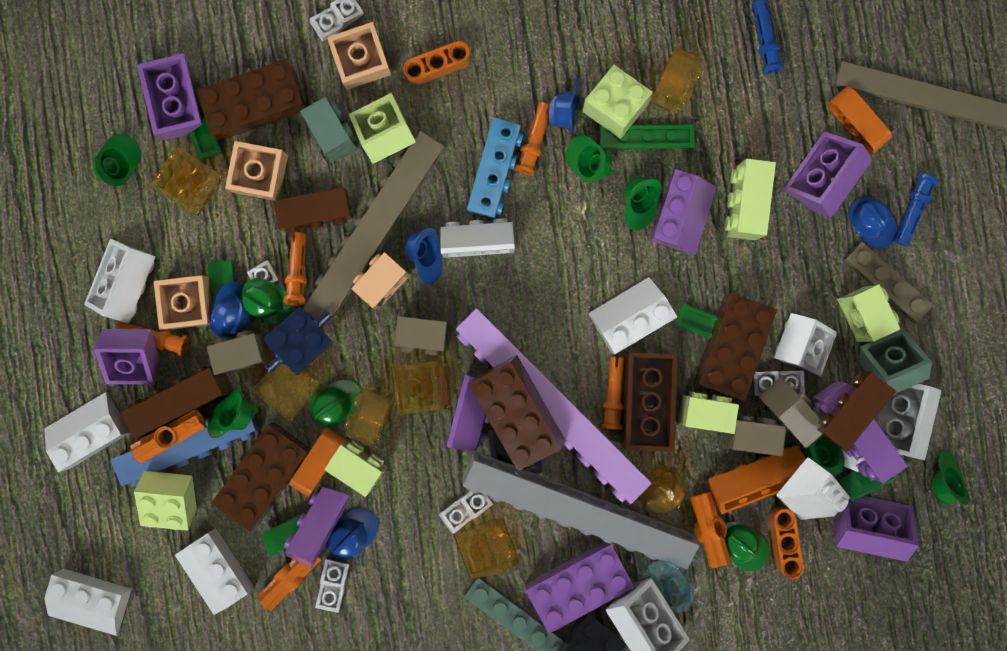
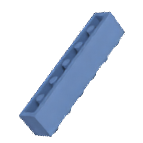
M254 415L244 430H229L219 438H211L207 428L142 464L133 457L131 451L110 461L120 485L130 484L132 488L137 486L144 471L168 473L166 468L173 465L175 469L190 464L188 459L194 456L199 460L211 455V449L219 447L221 451L233 446L232 441L240 437L242 441L256 436L254 431L261 429L256 415ZM209 419L205 420L207 427H208V421H209ZM168 435L165 439L171 443L173 435Z

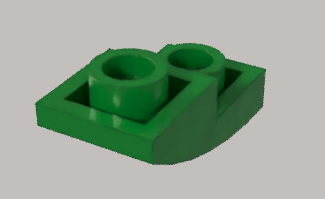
M302 514L260 535L270 557L287 550L284 548V545L290 534L295 536L299 527L296 524Z

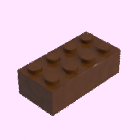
M287 58L196 90L211 136L218 141L299 114L301 110L307 107L294 68Z
M725 294L717 315V321H715L712 335L707 343L693 384L746 401L777 309L735 294Z
M626 352L622 447L625 450L674 452L678 354Z
M518 355L481 373L468 384L517 471L562 449L566 440Z
M203 366L192 372L194 376L181 377L171 382L172 387L157 389L149 393L150 398L138 399L127 405L128 409L121 412V415L133 439L148 436L158 428L172 423L195 409L199 411L229 396L234 389L227 375H214L212 366Z
M275 422L268 424L211 504L251 532L258 527L293 478L311 448Z

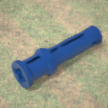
M757 0L752 3L760 38L761 46L758 52L759 55H762L764 68L762 71L763 74H773L784 69V64L781 63L779 56L781 48L774 38L768 1Z
M919 173L917 175L918 182L914 191L909 194V207L894 239V242L899 245L909 247L925 205L930 204L933 188L939 183V179L928 174Z

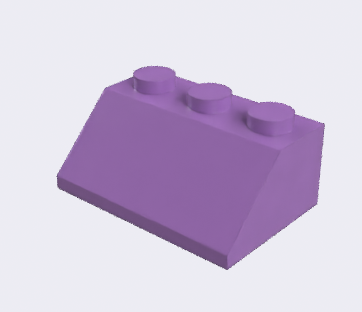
M184 53L137 64L154 136L163 141L185 136L202 125Z
M824 131L786 184L784 190L812 211L832 218L869 166L872 158L863 144Z
M675 169L671 173L650 241L695 255L717 187L699 176Z
M466 374L464 377L447 443L448 448L474 452L477 450V446L482 447L486 433H482L481 430L483 423L488 424L489 420L468 385L476 377L474 375Z
M322 487L320 492L315 491L309 501V504L312 505L307 514L303 512L296 524L299 527L295 536L290 534L284 545V548L287 549L285 552L286 556L312 569L348 504L349 496Z
M863 496L853 502L849 499L846 508L837 513L834 526L836 547L905 562L910 559L919 547L913 506Z

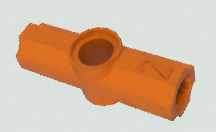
M195 409L130 445L131 453L142 464L207 428L206 421L203 415ZM167 430L173 435L171 443L165 439V432Z
M711 492L690 497L697 521L694 525L695 536L698 541L703 542L710 568L731 564L724 539L727 534L726 524L717 515Z
M321 555L317 558L312 569L323 559ZM294 559L291 562L289 561L257 596L259 603L265 609L272 611L288 593L291 594L306 579L305 576L312 569Z

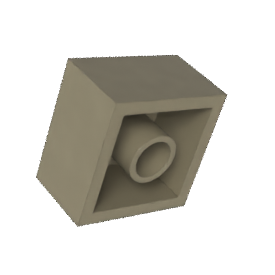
M398 316L394 346H400L401 352L417 353L418 348L425 349L424 354L439 356L441 351H446L449 323Z
M248 330L237 333L238 338L235 339L234 337L228 338V336L214 339L213 345L206 346L214 375L228 374L268 363L272 357L268 344L263 340L266 334H258L257 330Z
M779 378L758 396L805 448L822 435L817 430L820 427L819 421L823 417L822 413L812 406L810 399L802 391L800 392L792 382L787 384Z
M737 414L735 434L724 433L723 445L738 451L783 456L786 426L779 425V420L758 417V420L754 421V417Z

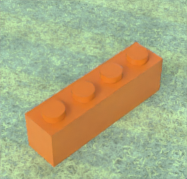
M798 445L792 448L786 447L783 449V456H762L753 463L739 465L732 471L718 473L711 479H708L709 490L721 515L777 494L806 458Z

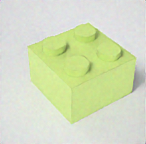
M613 65L585 99L583 112L621 139L648 106L653 92L616 65Z
M392 93L349 114L360 143L373 164L416 143Z
M880 284L862 287L837 299L857 342H874L900 330L898 325L899 317L894 310H891L888 303L889 296L886 290L881 288Z
M689 391L688 396L681 395L677 423L686 427L735 434L739 404L732 403V398L712 395V399H707L708 394Z
M355 440L352 442L346 441L340 445L324 470L366 497L387 468L383 464L385 460L374 453L369 455L363 451L365 447Z
M144 471L134 490L140 526L188 531L197 511L193 476Z

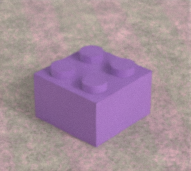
M102 329L94 351L105 383L154 385L161 362L152 330Z

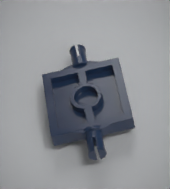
M298 307L263 339L274 354V357L264 367L272 373L282 363L298 376L333 344V341L325 334L322 327L333 316L325 310L315 320L313 317L308 316L301 307Z

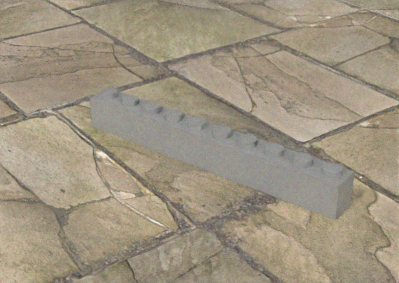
M477 451L473 452L463 474V487H466L472 493L477 494L480 492L488 495L490 499L496 502L504 501L518 510L525 509L531 511L539 518L555 520L563 527L571 526L585 535L592 534L598 536L606 543L612 544L614 542L622 545L628 551L641 552L652 560L659 559L665 561L674 568L681 567L687 570L700 546L695 534L527 470L521 469L517 471L514 465Z

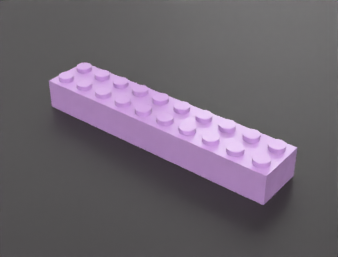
M477 308L456 328L459 332L456 337L465 346L471 344L476 349L473 354L483 364L488 361L495 367L518 355L565 438L564 445L569 450L574 447L578 451L576 454L577 458L587 468L592 465L595 468L593 471L595 476L604 485L609 482L612 485L610 490L622 503L627 500L632 504L652 484Z

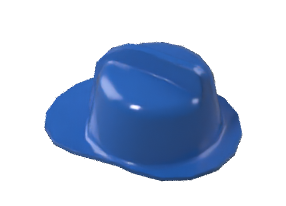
M580 77L577 79L574 90L559 93L551 101L549 108L550 125L571 129V135H574L575 115L581 93L582 80Z
M871 196L856 199L848 211L849 221L853 228L869 247L874 249L889 247L894 242L898 233V227L887 206Z
M425 228L420 233L408 234L405 246L406 258L409 262L416 265L417 273L423 283H435L439 279L443 267L437 232L432 228Z
M229 282L222 286L215 299L210 317V327L213 333L221 338L233 337L237 333L243 332L250 322V314L244 308L241 297L244 285L239 282Z
M356 508L347 512L338 521L327 540L328 549L333 556L341 560H350L358 556L376 536L378 529L377 519L373 513L367 509Z

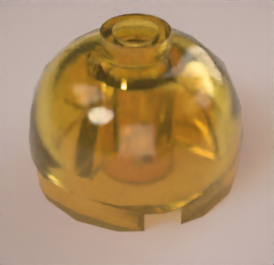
M660 466L646 476L652 484L638 497V500L644 507L657 514H666L677 510L682 505L686 495V485L680 473L674 467Z

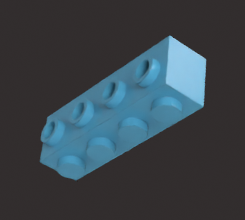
M493 117L468 203V213L492 220L496 218V215L501 216L504 202L500 200L502 193L508 192L511 179L507 178L509 169L514 170L517 156L513 154L515 147L521 146L524 133L520 132L521 125Z

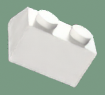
M791 313L784 325L782 338L776 346L774 358L821 377L837 332L816 319Z

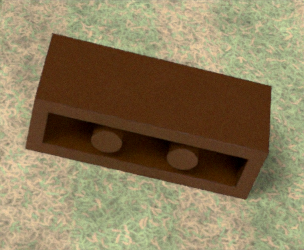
M344 187L273 201L278 229L283 232L286 231V234L301 232L300 229L309 227L310 230L324 228V224L332 222L334 226L347 223L348 219H353L348 191Z
M864 371L863 373H858L851 381L853 386L847 393L843 392L835 401L837 406L831 413L827 412L819 421L820 427L817 430L839 448L847 452L896 393V390L873 372Z

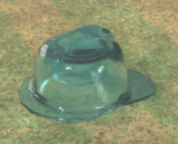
M658 560L648 566L646 579H653L672 612L680 613L688 610L694 602L692 583L688 575L669 561Z

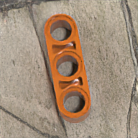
M457 41L413 57L404 64L405 77L410 84L421 85L461 70L470 63V50L466 43ZM457 51H463L466 54L460 60L453 57ZM436 59L444 62L439 68L431 66V63ZM417 67L421 69V73L418 76L409 75V71L412 68Z
M845 87L827 103L833 115L858 143L864 145L869 154H874L892 138V134L886 125L851 87Z
M326 427L296 471L289 485L309 498L327 473L324 469L340 445L345 443L347 439Z
M775 506L768 515L775 564L784 576L789 579H796L803 573V560L796 517L789 509L783 506ZM785 512L787 515L786 520L781 524L778 523V516ZM787 536L790 537L789 545L782 547V539ZM788 561H793V568L789 571H785L786 563Z

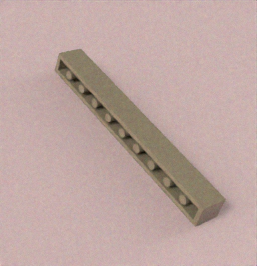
M419 131L417 136L413 134L416 143L408 146L404 155L400 154L393 165L396 168L391 175L387 174L380 184L382 189L378 195L374 194L367 204L369 209L365 215L361 214L354 223L356 228L351 235L347 234L341 243L342 250L338 255L334 254L328 263L330 268L325 275L322 273L315 282L317 288L313 294L309 293L305 297L306 301L302 306L308 316L316 320L325 310L333 316L322 326L325 333L352 294L353 290L351 288L355 285L353 280L359 273L363 272L365 274L370 266V261L379 253L445 152L443 145L422 131Z

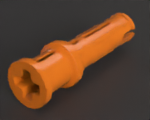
M538 103L526 144L521 146L520 151L522 153L518 165L514 167V170L529 176H534L535 174L533 169L537 157L541 155V149L539 148L549 120L550 105L547 103Z
M301 232L291 234L289 274L285 277L287 289L283 302L292 306L304 305L306 301L303 294L304 286L307 284V279L304 276L307 235Z
M118 321L115 325L124 329H147L122 321ZM152 330L158 350H169L176 352L178 356H185L190 344L189 336H176L168 330L161 332Z
M610 357L607 402L603 404L605 415L601 428L622 430L623 426L620 425L621 411L624 410L621 396L625 358L618 357V367H616L617 358Z

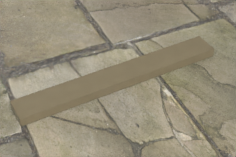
M844 61L839 63L834 82L836 87L845 88L848 86L859 93L1007 131V104Z

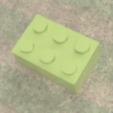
M745 159L732 170L730 183L733 184V193H729L727 203L731 209L730 216H727L725 221V230L728 231L727 237L758 240L767 236L776 162Z

